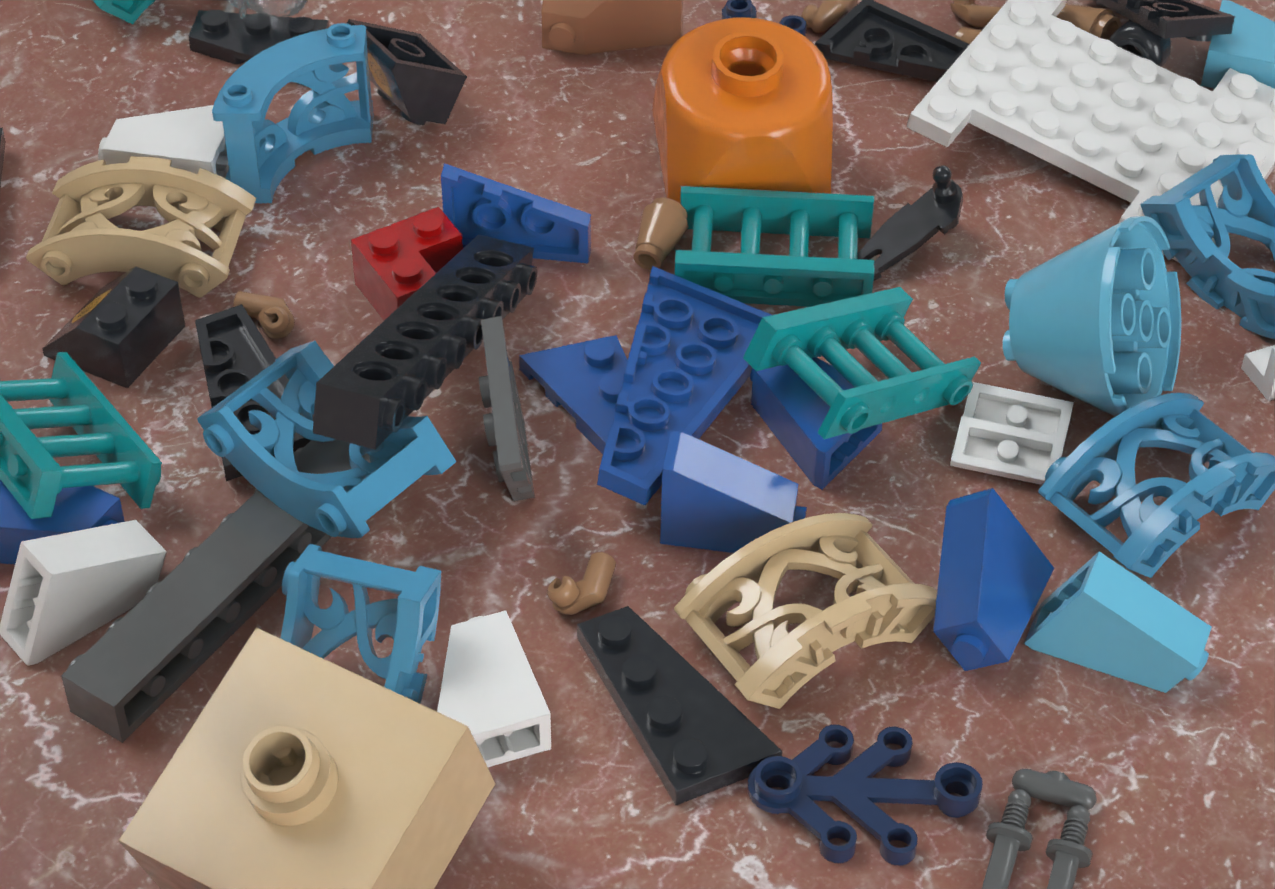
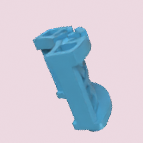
M337 23L327 29L309 32L277 43L255 55L239 67L221 88L214 102L212 115L214 121L223 122L229 165L225 179L256 197L255 203H272L278 185L295 167V159L310 150L316 155L340 146L372 143L374 110L371 97L366 26H351L346 23ZM356 61L357 72L344 77L348 73L349 68L342 63ZM289 82L299 83L312 89L298 99L288 118L276 124L269 119H265L274 95ZM358 90L359 100L349 101L344 95L345 93Z
M1220 155L1213 160V163L1164 194L1152 196L1140 205L1144 216L1153 218L1161 226L1168 239L1170 249L1162 250L1168 261L1174 257L1177 258L1181 266L1191 276V279L1186 284L1202 300L1216 309L1224 305L1241 317L1239 325L1244 329L1275 339V272L1256 268L1241 269L1228 258L1230 253L1228 233H1233L1262 242L1272 252L1275 261V195L1264 180L1253 155ZM1220 180L1223 190L1218 199L1217 207L1211 191V184ZM1199 193L1201 205H1191L1189 198Z
M314 340L286 351L273 364L209 411L203 413L197 420L204 429L203 437L211 451L219 457H226L257 490L279 508L299 521L325 532L331 537L361 538L370 531L365 521L422 475L442 474L457 461L428 416H408L403 421L400 429L396 433L392 432L376 450L350 443V470L325 474L298 472L293 452L295 432L304 438L314 441L326 442L336 440L313 433L314 421L312 416L314 415L316 382L334 367ZM285 374L289 381L280 399L266 387ZM250 399L256 401L276 418L274 420L270 415L259 410H250L248 412L250 425L260 430L258 434L254 435L246 430L233 413ZM366 453L369 454L370 462L362 456Z
M1179 392L1168 393L1150 398L1123 411L1091 434L1068 457L1057 459L1047 470L1045 482L1038 490V493L1114 555L1113 557L1129 570L1152 578L1164 562L1184 542L1200 530V523L1197 520L1212 510L1220 516L1240 509L1259 510L1275 490V456L1269 453H1253L1199 412L1204 402L1197 396ZM1159 447L1191 454L1189 464L1191 481L1186 483L1174 478L1156 477L1144 480L1136 485L1135 459L1139 448ZM1209 461V466L1207 469L1203 466V464ZM1094 480L1099 482L1100 485L1090 490L1089 504H1101L1114 496L1115 499L1097 512L1089 515L1073 500ZM1157 496L1167 498L1160 506L1153 501L1154 497ZM1119 516L1128 536L1124 543L1105 528Z
M309 544L296 562L292 561L288 564L283 576L282 592L287 597L280 639L324 659L344 642L357 636L358 647L363 660L375 674L386 680L384 687L421 703L428 674L419 673L417 669L419 662H423L424 653H421L422 646L426 640H435L441 591V570L419 566L414 572L324 552L321 546ZM320 577L352 584L355 610L349 612L347 602L343 596L330 588L333 597L331 606L327 609H320L318 605ZM366 587L399 594V596L395 599L370 603ZM316 625L322 630L312 638L313 628ZM376 628L375 638L380 643L387 637L393 638L392 653L388 657L378 658L372 640V629Z

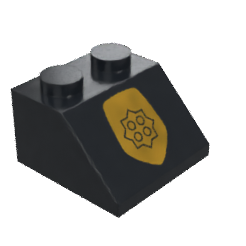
M348 19L347 24L351 26H366L370 81L378 88L377 93L401 109L400 115L411 123L425 125L427 121L446 124L467 76L420 33Z
M139 267L132 268L102 287L42 348L44 356L56 360L57 352H67L82 371L129 388L185 327L178 282Z

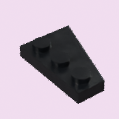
M862 0L815 42V45L822 52L825 59L935 82L940 80L970 45L873 0Z
M199 10L188 37L191 51L237 65L248 61L277 43L309 32L329 28L328 20H317L308 17L292 18L268 16L263 13L242 14L221 10Z

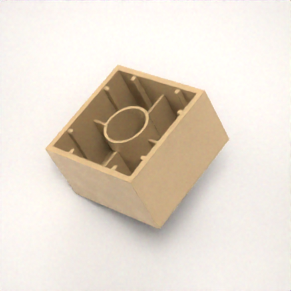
M256 627L118 841L161 889H434L493 789L495 782L467 725Z

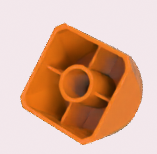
M728 18L696 27L673 44L658 74L652 107L666 198L680 203L681 186L831 194L832 83L828 63L822 52L813 42L799 32L769 20Z

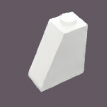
M214 105L116 119L109 135L102 138L98 150V159L105 160L107 165L128 163L130 156L169 159L172 160L171 167L187 170L198 174L199 168H202L225 178L229 170L223 122L213 120L212 109Z
M137 520L21 541L0 622V635L27 666L43 661L137 605L145 597L150 587L158 582L166 550Z
M506 610L487 616H477L468 621L451 625L437 712L469 727L487 767L551 749L550 711Z

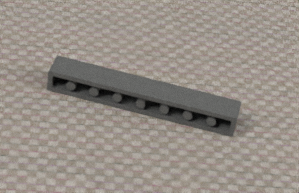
M311 440L305 447L299 448L294 452L298 472L325 474L350 470V443L340 440L326 442ZM364 454L362 457L370 462L369 454ZM256 489L255 493L238 510L228 514L222 520L219 527L198 547L192 548L171 573L162 581L152 585L145 597L124 617L115 620L108 628L106 634L86 653L77 656L70 663L67 670L61 675L70 712L123 743L282 586L283 576L290 562H296L309 544L322 547L331 536L294 518Z

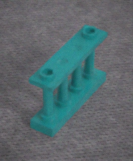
M681 186L680 204L687 211L688 229L693 230L692 250H676L674 275L745 304L811 307L872 293L874 260L858 259V238L870 239L874 196ZM712 231L741 232L740 253L711 252ZM761 233L789 234V256L760 254ZM809 236L838 237V258L809 257Z
M901 287L762 317L743 356V359L755 371L788 365L830 407L817 432L823 439L846 433L853 434L874 425L946 405H956L963 401L971 392L973 387L972 379L981 365V362L975 356L945 364L904 326L905 319L903 317L913 299ZM891 340L921 370L911 372L880 341ZM857 348L888 379L878 381L846 349ZM823 356L854 388L843 390L811 358Z
M57 352L51 378L0 381V480L31 519L52 517L57 494L61 492L62 488L120 484L140 509L150 508L155 487L161 479L162 462L67 352ZM49 399L54 407L13 409L8 402ZM72 427L77 432V435L36 437L30 429ZM96 455L102 463L60 466L53 458Z

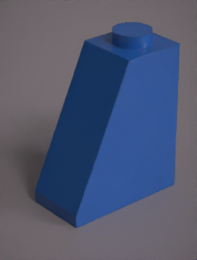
M817 357L811 358L843 390L854 388L832 365ZM780 365L759 371L751 369V405L811 483L821 490L882 431V424L861 429L853 434L846 433L823 439L817 432L830 407L788 365Z
M670 430L662 468L660 544L734 553L776 528L806 518L807 507L797 506L798 483L682 431Z
M0 480V563H16L21 541L125 522L120 498L94 486L62 488L61 492L57 494L52 517L31 519Z
M994 488L950 500L945 513L933 632L964 671L1009 662L1054 570L1053 565Z

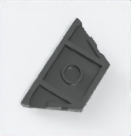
M502 316L481 320L488 375L479 377V386L484 408L492 407V413L484 414L483 421L488 445H496L497 450L493 451L498 481H505L514 502L535 498L525 421L512 361L508 359Z

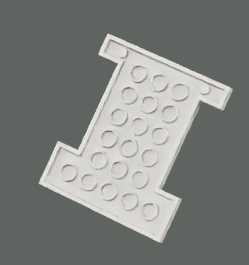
M1008 0L910 113L907 128L948 148L963 128L970 123L1130 202L1131 204L1121 216L1119 223L1130 217L1144 216L1140 205L1142 202L1152 196L1164 194L1213 163V160L1220 155H1253L1265 181L1275 167L1274 88L1257 81L1248 74H1243L1229 68L1216 88L1211 91L1189 78H1183L1156 65L1149 59L1141 58L1126 51L1109 40L1101 39L1088 33L1069 21L1057 18V15L1065 7L1067 0ZM1220 180L1211 184V191L1217 207L1218 199L1223 190ZM1199 193L1189 198L1191 205H1201Z

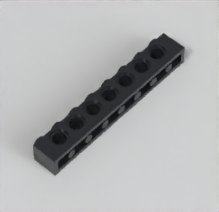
M478 234L316 382L313 433L376 450L392 432L396 433L400 429L403 421L414 410L420 409L424 399L434 389L438 390L443 384L444 379L454 369L460 368L463 360L473 349L477 350L483 340L481 320L502 316L503 320L509 312L513 313L516 310L518 303L526 295L532 294L538 274L537 267L532 266L534 247Z

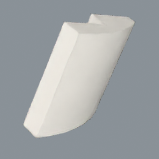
M973 382L972 390L967 397L964 414L961 416L950 466L1043 485L1049 467L1062 457L1074 402Z

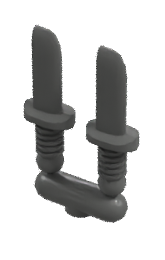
M1031 769L1017 770L1012 777V786L1015 790L1008 797V803L1005 806L1001 823L993 822L988 826L986 838L994 844L982 889H1007L1018 851L1030 849L1033 836L1024 828L1029 814L1031 797L1070 808L1067 812V819L1064 822L1060 839L1049 840L1045 852L1054 861L1047 889H1073L1078 868L1089 867L1093 856L1092 851L1084 846L1090 822V812L1088 810L1092 809L1097 802L1096 792L1086 784L1070 780L1067 775L1059 771L1042 773Z

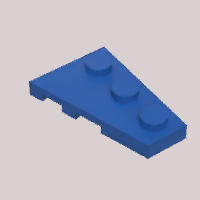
M444 163L441 173L443 212L462 234L463 248L480 234L534 247V259L589 263L591 253V214Z
M613 335L519 355V370L529 380L535 378L545 388V396L556 407L562 405L576 420V428L603 454L628 361L617 336Z

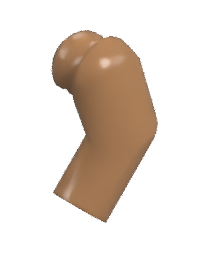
M825 0L820 7L811 4L805 7L801 17L806 21V28H812L814 33L825 32L842 16L851 11L857 5L858 0Z
M953 0V3H950L951 10L956 16L972 27L984 28L1002 8L998 6H980L975 4V0Z
M242 291L237 292L233 307L242 304L250 318L258 319L264 332L269 337L282 339L292 332L295 319L283 298Z
M596 552L590 556L582 580L575 582L573 578L564 576L561 582L559 578H555L547 590V595L553 602V608L562 614L573 615L601 604L606 598L616 567L615 559L607 553Z

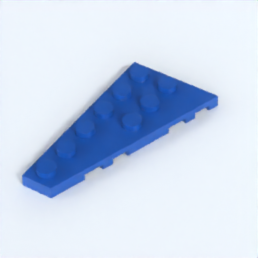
M652 266L641 315L636 326L624 373L621 391H619L612 426H610L603 452L597 485L645 506L662 485V468L670 430L682 431L697 439L703 435L750 377L752 367L743 359V356L762 317L770 316L771 314Z

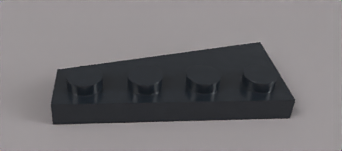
M1095 0L1097 5L1107 7L1164 39L1185 37L1194 41L1208 42L1211 41L1212 35L1232 34L1235 16L1191 0Z
M242 304L195 320L212 408L273 364L277 359ZM284 374L266 388L281 399L289 379ZM252 399L233 412L252 435L258 434L260 430L250 425L248 413L250 410L262 411L270 415L274 420L276 419L264 407ZM295 432L293 452L305 447L311 440ZM221 457L226 482L243 476L226 457Z
M629 606L577 624L578 641L675 805L749 778L753 769L762 760L772 756H782V750Z

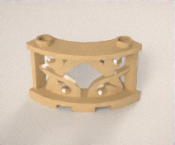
M130 156L128 163L109 165L106 164L105 160H99L83 165L57 180L52 193L59 198V202L42 242L29 249L26 259L61 285H67L80 277L94 273L128 272L134 267H139L177 281L180 288L201 298L227 279L230 272L228 266L245 217L253 210L256 197L231 181L205 169L199 168L198 174L187 170L171 167L172 160ZM133 206H154L168 223L138 231L118 228L107 219L118 216ZM212 227L220 231L219 237L210 230ZM199 240L214 250L212 257L201 251Z
M830 513L791 522L748 543L719 563L708 574L695 578L688 585L685 596L674 607V610L680 618L687 621L737 681L735 686L747 700L781 709L789 698L805 683L836 662L835 655L832 653L835 650L854 641L861 649L883 642L898 641L912 643L935 616L937 591L931 586L915 584L868 534L872 524L866 517L848 513ZM787 570L814 571L839 579L834 590L833 605L824 610L802 603L786 604L773 609L777 589ZM857 590L855 595L851 597L848 596L850 593ZM735 602L740 603L738 607L727 611ZM726 611V624L728 626L737 627L744 625L727 637L714 624ZM788 624H800L791 632H788ZM754 642L757 661L750 666L739 651Z

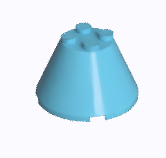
M1148 216L1130 217L1023 273L1019 279H1009L1005 287V302L1008 309H1010L1009 330L1005 332L1003 337V353L1006 360L1016 361L1024 373L1115 417L1140 402L1160 396L1162 391H1173L1181 345V300L1177 271L1167 272L1162 250H1169L1170 244L1161 226Z

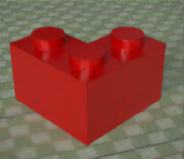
M439 207L351 239L355 285L381 318L385 320L463 249L462 234Z

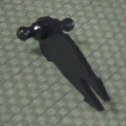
M943 165L936 167L932 175L935 181L932 188L912 205L907 203L890 217L858 252V259L870 260L880 254L874 261V281L882 278V272L918 250L937 232L940 231L945 235L950 229L958 225L963 204V194L959 185L951 179L952 173L948 167Z

